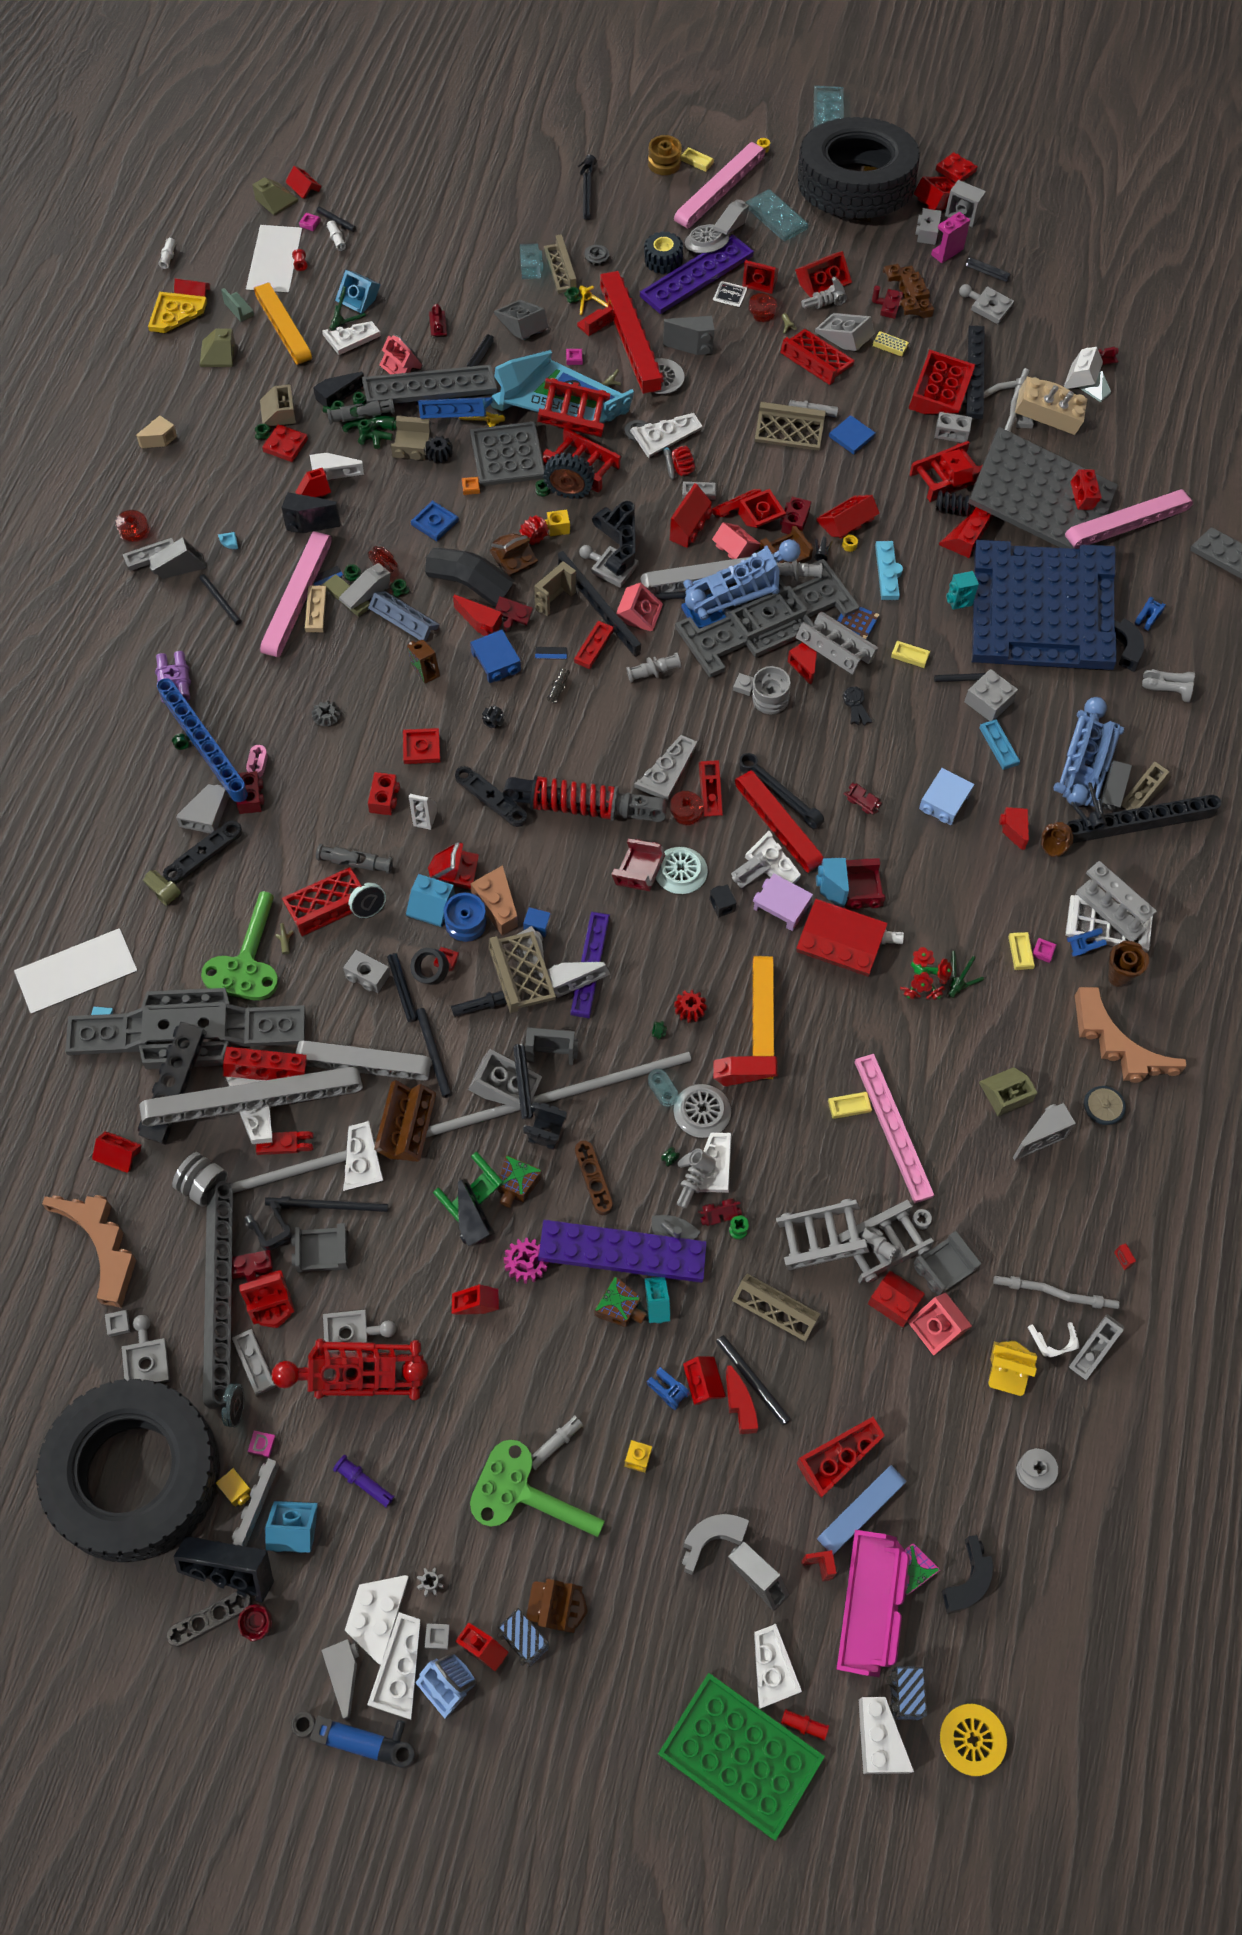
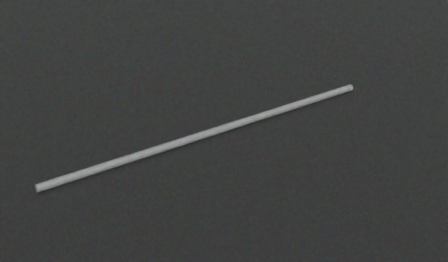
M689 1052L536 1095L533 1096L532 1103H548L691 1061V1056ZM505 1104L428 1127L426 1138L517 1112L521 1109ZM347 1150L230 1183L233 1193L330 1166L346 1161Z

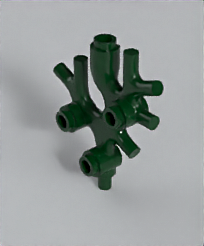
M356 392L353 396V404H364L363 406L367 404L366 396L362 392ZM335 401L331 407L323 406V413H327V409L336 410L345 405L341 401ZM357 407L350 409L351 416L358 417ZM383 415L371 419L363 418L348 421L342 427L344 432H348L351 428L357 426L360 436L358 443L363 445L365 440L372 438L375 449L380 448V439H393V434L375 430L377 427L391 431L397 430L396 418Z

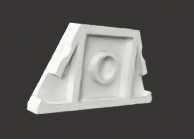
M406 1575L360 1584L346 1624L345 1631L379 1665L382 1663L408 1583L409 1576Z

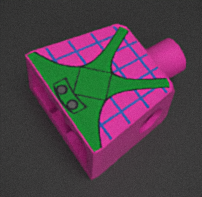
M897 1540L896 1548L904 1550ZM914 1544L905 1549V1553L909 1555L905 1597L940 1571Z

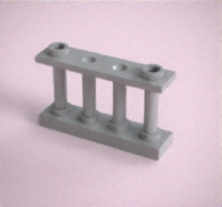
M824 612L818 613L814 622L815 626L813 627L803 622L795 637L851 674L855 673L860 660L868 664L871 663L878 650L877 646Z
M1098 861L1086 872L1092 880H1088L1081 886L1076 894L1126 939L1134 942L1146 931L1142 924L1149 920L1157 911L1103 863Z
M845 1199L839 1204L796 1214L784 1213L781 1217L776 1218L779 1227H785L790 1254L788 1257H784L788 1270L869 1252L866 1240L859 1238L853 1211L859 1210L857 1200ZM845 1213L851 1238L849 1243H839L833 1215ZM825 1217L831 1244L829 1247L821 1249L818 1246L813 1220ZM805 1222L811 1248L809 1252L805 1253L798 1251L793 1227L794 1224Z
M908 1200L856 1226L859 1238H861L865 1227L871 1226L884 1230L891 1243L895 1247H901V1253H899V1256L897 1255L898 1258H896L894 1263L888 1262V1259L881 1254H876L881 1264L870 1269L862 1254L855 1255L854 1258L863 1271L858 1279L860 1284L865 1281L870 1283L878 1278V1274L917 1254L922 1256L931 1250L930 1247L934 1242L932 1238L923 1242L908 1217L912 1208ZM898 1219V1221L903 1223L916 1244L915 1247L907 1251L905 1250L891 1227L892 1221ZM849 1230L837 1235L838 1241L841 1244L849 1243V1240H851Z

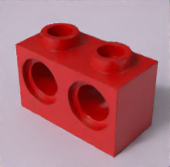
M1079 469L1070 481L1077 510H1093L1102 498L1095 471Z
M374 772L368 799L369 813L392 814V810L396 808L397 804L395 795L400 790V782H397L395 774Z

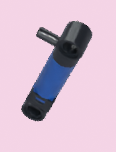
M307 1712L297 1713L291 1722L292 1731L301 1738L310 1737V1740L399 1768L405 1769L410 1767L416 1757L413 1747L406 1742L400 1741L406 1724L402 1720H397L392 1738L321 1716H317V1719H315L314 1716ZM308 1719L310 1722L309 1728L304 1732H300L298 1727L300 1721ZM401 1749H408L409 1758L405 1762H399L397 1759V1754Z

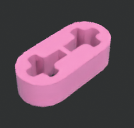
M255 745L251 748L246 765L247 772H253L252 770L257 765L258 769L255 771L258 772L259 778L263 775L267 762V751L264 746Z

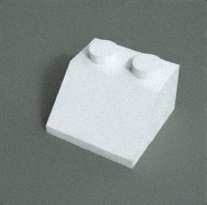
M1097 347L1085 348L1080 351L1071 365L1064 384L1065 388L1069 389L1096 383L1103 363Z

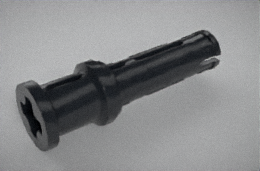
M503 990L495 993L488 992L486 996L451 1005V1009L455 1018L488 1007L495 1009V1006L507 1002Z

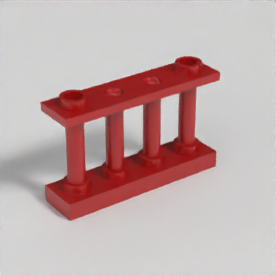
M546 378L544 389L549 390L545 408H539L537 422L601 437L604 424L600 422L603 403L609 401L611 393L561 382L555 378ZM555 391L565 394L560 413L551 410ZM571 395L581 397L576 417L567 414ZM587 399L597 401L592 421L584 419Z
M564 428V442L555 452L548 449L543 452V464L546 466L547 461L552 456L555 457V454L561 455L569 445L577 448L572 454L573 457L578 455L579 458L583 452L591 455L587 460L590 463L589 466H592L597 459L605 462L599 471L594 473L595 476L591 488L599 493L602 490V476L611 466L619 470L621 456L574 431Z
M969 441L958 443L956 446L912 463L909 475L912 477L920 474L929 486L927 499L930 502L937 500L940 490L944 496L946 491L952 494L976 483L983 465L977 466L967 454ZM960 449L973 466L972 482L953 486L946 479L943 471H940L939 462L941 454ZM934 468L943 481L934 483L926 471Z

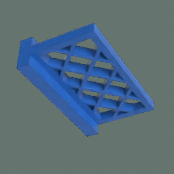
M492 397L418 401L420 418L485 416V409L493 403Z

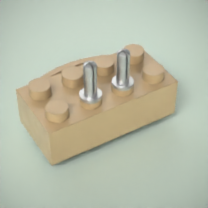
M1027 376L1019 389L1015 413L1075 435L1084 422L1087 398L1081 394L1076 395L1056 383Z

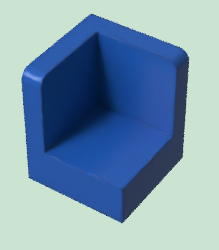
M529 907L523 923L524 930L532 926L535 931L540 932L542 937H546V927L550 913Z

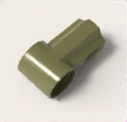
M150 870L143 879L144 883L155 892L158 899L166 906L181 894L179 888L172 881L168 882L156 870Z

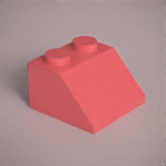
M724 522L712 539L717 543V548L729 553L728 556L731 559L749 557L760 547V543L740 526Z
M640 582L626 588L616 615L629 626L653 631L663 603Z
M947 1293L933 1298L907 1321L933 1356L972 1327Z

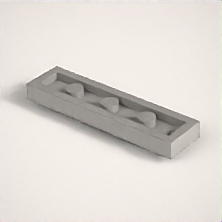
M268 1458L266 1464H262L259 1471V1482L253 1486L250 1493L252 1499L249 1506H245L241 1515L243 1520L240 1528L237 1527L233 1533V1545L247 1546L279 1468L277 1461Z

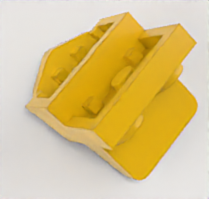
M994 1341L990 1358L992 1367L988 1381L989 1386L1022 1396L1025 1392L1029 1375L1035 1377L1036 1353L1030 1352L1017 1341L1000 1343Z

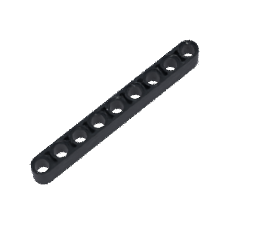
M1206 795L1104 814L1108 826L1100 830H1093L1092 827L1087 828L1082 818L1071 820L1067 825L1074 832L1073 843L1212 818L1221 806V799L1216 795Z

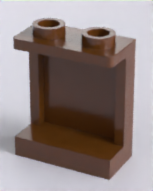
M793 526L790 534L772 542H769L767 538L760 540L759 551L768 546L771 554L779 551L780 544L785 540H795L801 548L797 563L800 562L802 564L811 560L813 546L806 540L803 532L796 526Z

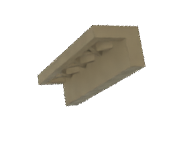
M562 234L556 235V244L544 246V252L557 292L560 294L565 293L570 287H576V276ZM557 250V253L554 255L549 253V251ZM555 260L560 262L558 266L553 264ZM558 271L564 273L562 277L556 274ZM563 282L568 286L560 287V284Z
M748 1273L742 1279L732 1299L733 1302L805 1342L820 1316V1313ZM742 1290L749 1292L752 1300L745 1301L739 1298ZM758 1302H767L771 1310L764 1312L760 1309ZM783 1311L788 1315L789 1321L782 1322L778 1319L777 1313ZM802 1322L808 1325L806 1333L798 1331L795 1323Z

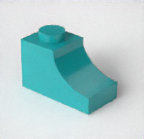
M663 1277L645 1278L649 1323L670 1321V1300L666 1279Z

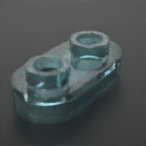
M660 1069L651 1071L648 1076V1084L658 1101L664 1106L674 1105L678 1099V1092L666 1072ZM659 1079L661 1083H655L654 1081ZM669 1095L671 1099H665L664 1096Z

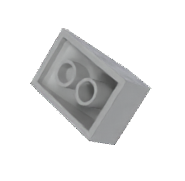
M839 313L831 314L815 329L817 334L842 349L851 351L859 350L875 334L871 316Z
M489 1049L482 1058L468 1090L485 1099L520 1108L515 1062ZM528 1069L532 1101L542 1076Z
M1064 1103L1060 1105L1053 1104L1045 1109L1044 1114L1014 1154V1161L1067 1138L1076 1123Z

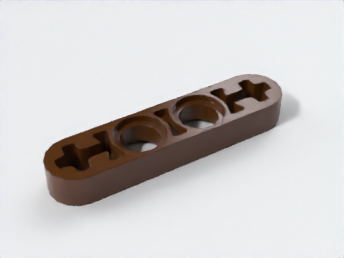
M580 1141L575 1146V1156L596 1213L607 1215L612 1210V1199L593 1146L588 1141ZM582 1147L587 1150L588 1159L586 1160L583 1152H580ZM588 1164H592L596 1167V1171L587 1173L585 1167ZM599 1182L603 1188L596 1192L592 1190L591 1185ZM600 1196H602L604 1203L607 1204L606 1209L600 1206Z

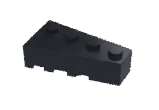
M185 1536L173 1556L178 1573L203 1582L209 1579L217 1587L223 1589L225 1586L237 1589V1594L246 1596L247 1593L256 1596L255 1600L262 1603L274 1583L268 1552L260 1548L256 1549Z

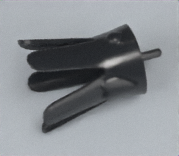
M587 155L584 161L578 165L580 167L584 164L580 175L588 168V173L593 172V167L597 163L593 155Z
M825 536L822 538L821 546L818 545V540L815 539V560L824 559L827 561L828 552L833 541L826 547Z

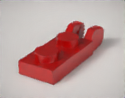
M309 1131L272 1133V1142L256 1144V1154H288L312 1151L313 1145L311 1143L298 1144V1140L312 1139L313 1133Z

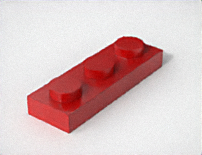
M752 489L711 508L713 515H720V517L729 515V511L733 509L739 510L741 500L762 491L761 489Z
M598 621L575 656L574 663L590 669L612 635L614 627Z

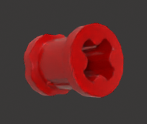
M302 249L294 250L292 252L294 269L304 271L307 268V262L305 261L306 253Z

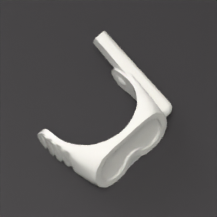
M1072 1322L1068 1323L1070 1331L1069 1343L1061 1350L1047 1347L1040 1332L1037 1333L1033 1325L1028 1326L1042 1355L1045 1357H1054L1079 1348L1078 1337H1076V1331Z

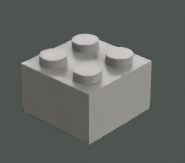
M958 180L950 191L945 216L950 218L954 214L961 212L970 219L969 226L973 227L980 217L986 191Z
M990 669L968 689L964 702L987 720L992 721L1014 702L1018 689Z

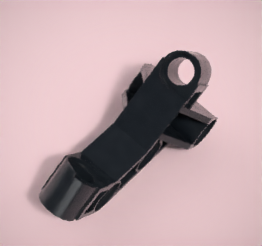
M631 501L621 502L613 511L604 507L592 518L596 528L619 544V548L604 564L616 576L622 575L635 563V505Z

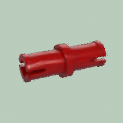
M785 1709L781 1724L800 1730L801 1734L808 1733L824 1741L829 1729V1725L809 1719L810 1716L808 1715L804 1717Z

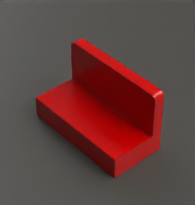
M293 166L286 179V183L303 199L306 198L310 189L319 192L322 187L304 169Z
M176 278L174 281V293L206 297V289L210 290V283Z
M610 306L603 310L598 309L577 322V327L590 336L613 321V309Z
M105 1131L95 1140L92 1160L128 1173L131 1169L132 1159L141 1152L142 1145Z
M697 1356L683 1363L694 1405H700L710 1399H722L725 1397L714 1357Z
M832 1550L806 1554L801 1561L802 1566L819 1563L822 1581L832 1580L837 1574Z

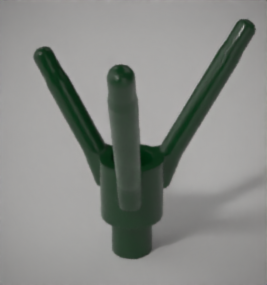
M346 286L343 287L339 304L335 305L334 317L329 327L331 331H335L340 325L366 316L363 313L344 319L340 315Z
M954 950L952 951V984L948 992L950 997L954 998L961 990L984 980V977L967 983L963 980L976 959L975 956H972L961 976L956 977V954Z

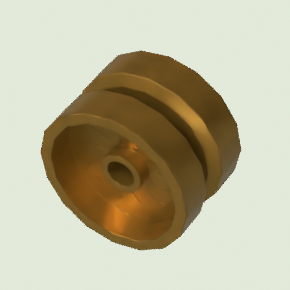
M660 135L650 141L648 167L652 172L658 175H671L679 170L682 151L680 141L669 135Z

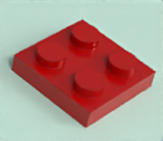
M953 152L938 163L935 170L954 182L958 180L963 182L977 171L978 166Z
M278 424L262 449L265 453L293 462L308 440L307 434Z
M439 728L403 730L404 764L440 762Z

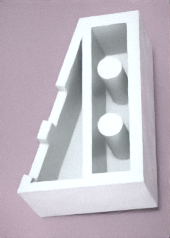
M862 1697L859 1699L863 1774H910L914 1772L886 1697Z

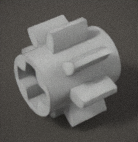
M424 1568L425 1574L417 1576V1579L422 1583L417 1588L418 1590L425 1589V1597L429 1593L437 1596V1589H444V1586L439 1582L444 1576L443 1574L437 1576L436 1568L432 1572H428ZM429 1577H431L432 1580H435L433 1582V1587L425 1585L428 1583L427 1579Z

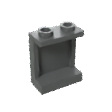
M527 1027L525 1043L527 1062H534L535 1051L569 1054V1065H573V1060L578 1057V1039H575V1031Z
M345 1223L337 1224V1228L301 1230L300 1227H295V1234H292V1246H295V1253L292 1254V1266L296 1267L298 1273L348 1269V1239Z
M955 1231L923 1256H918L914 1262V1267L920 1276H924L927 1280L930 1290L934 1293L936 1292L939 1296L977 1271L981 1262Z

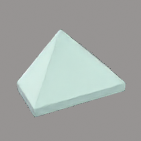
M1102 371L1099 372L1095 384L1078 387L1099 402H1102L1111 393Z

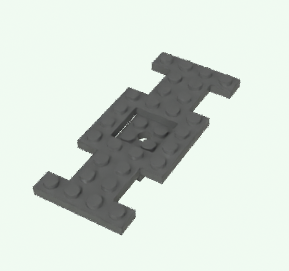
M822 559L812 563L816 565L822 563L821 578L814 577L815 579L792 589L790 586L786 587L779 578L778 588L780 591L778 594L770 593L740 605H733L722 609L726 618L701 629L696 626L691 617L675 623V628L709 678L725 671V666L719 657L747 645L756 658L796 640L797 638L795 637L803 622L811 627L815 626L809 619V617L836 606L839 612L846 617L859 611L860 607L826 561ZM768 611L772 612L773 614L766 615L764 612Z

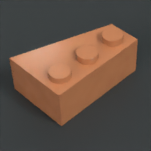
M503 865L471 883L472 894L482 900L485 905L486 915L502 936L518 927L517 913Z

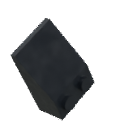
M287 492L281 507L287 531L308 533L340 527L341 522L336 501Z

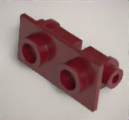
M434 304L432 311L429 312L431 336L447 335L445 311H442L439 304Z
M1113 346L1105 348L1104 351L1098 349L1103 360L1102 365L1118 363L1116 354L1119 352L1118 348Z
M851 783L849 786L850 791L843 793L847 796L848 801L860 805L867 814L878 813L877 809L882 805L881 799L872 793L864 797L867 790L858 783Z
M731 1198L721 1201L722 1205L714 1206V1203L702 1206L703 1210L698 1211V1213L704 1216L700 1218L702 1225L709 1226L721 1223L719 1217L721 1214L724 1221L732 1220L735 1216L742 1215L740 1207H736L740 1202L734 1201Z

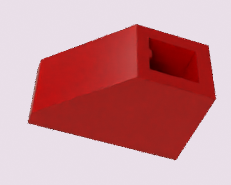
M323 467L306 472L295 493L310 497H323L331 493Z

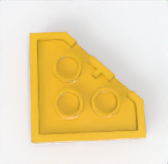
M159 292L148 325L149 331L166 333L203 314L207 304L206 297Z

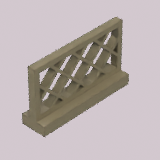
M761 402L755 442L819 451L826 411ZM762 417L769 418L771 422L765 425ZM785 420L787 424L781 427L778 421ZM800 422L804 426L797 429L794 423ZM775 424L778 430L772 433L768 427ZM815 424L820 425V428L813 431L810 426ZM789 426L795 431L790 435L785 432V429ZM807 429L811 434L804 437L801 431ZM764 430L769 434L767 437H759V433ZM781 432L785 438L780 440L775 435ZM798 435L802 440L794 442L791 438ZM814 437L818 442L817 445L810 444L807 440Z
M534 931L498 939L497 936L489 938V950L510 1013L518 1012V1008L556 999ZM531 938L532 945L530 948L520 944L522 940ZM510 943L515 947L509 952L503 948L502 944ZM517 948L527 952L523 958L514 954ZM529 954L537 957L536 964L526 960ZM511 958L520 962L517 969L508 964ZM523 964L532 968L529 975L520 971ZM535 970L543 973L541 981L531 977ZM517 974L526 979L522 985L514 982ZM528 981L538 985L535 991L525 987ZM540 987H543L549 991L550 995L542 996L537 992ZM522 991L531 995L529 1000H520L519 995Z

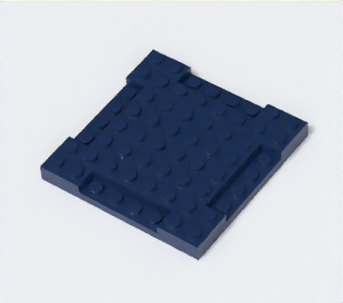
M976 540L974 574L979 585L973 602L972 662L1114 669L1116 663V632H1114L1115 546L1080 545L1079 549L1011 546V541Z

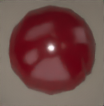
M253 1604L245 1607L240 1613L237 1624L241 1636L254 1642L264 1638L270 1632L273 1620L270 1611L260 1604Z

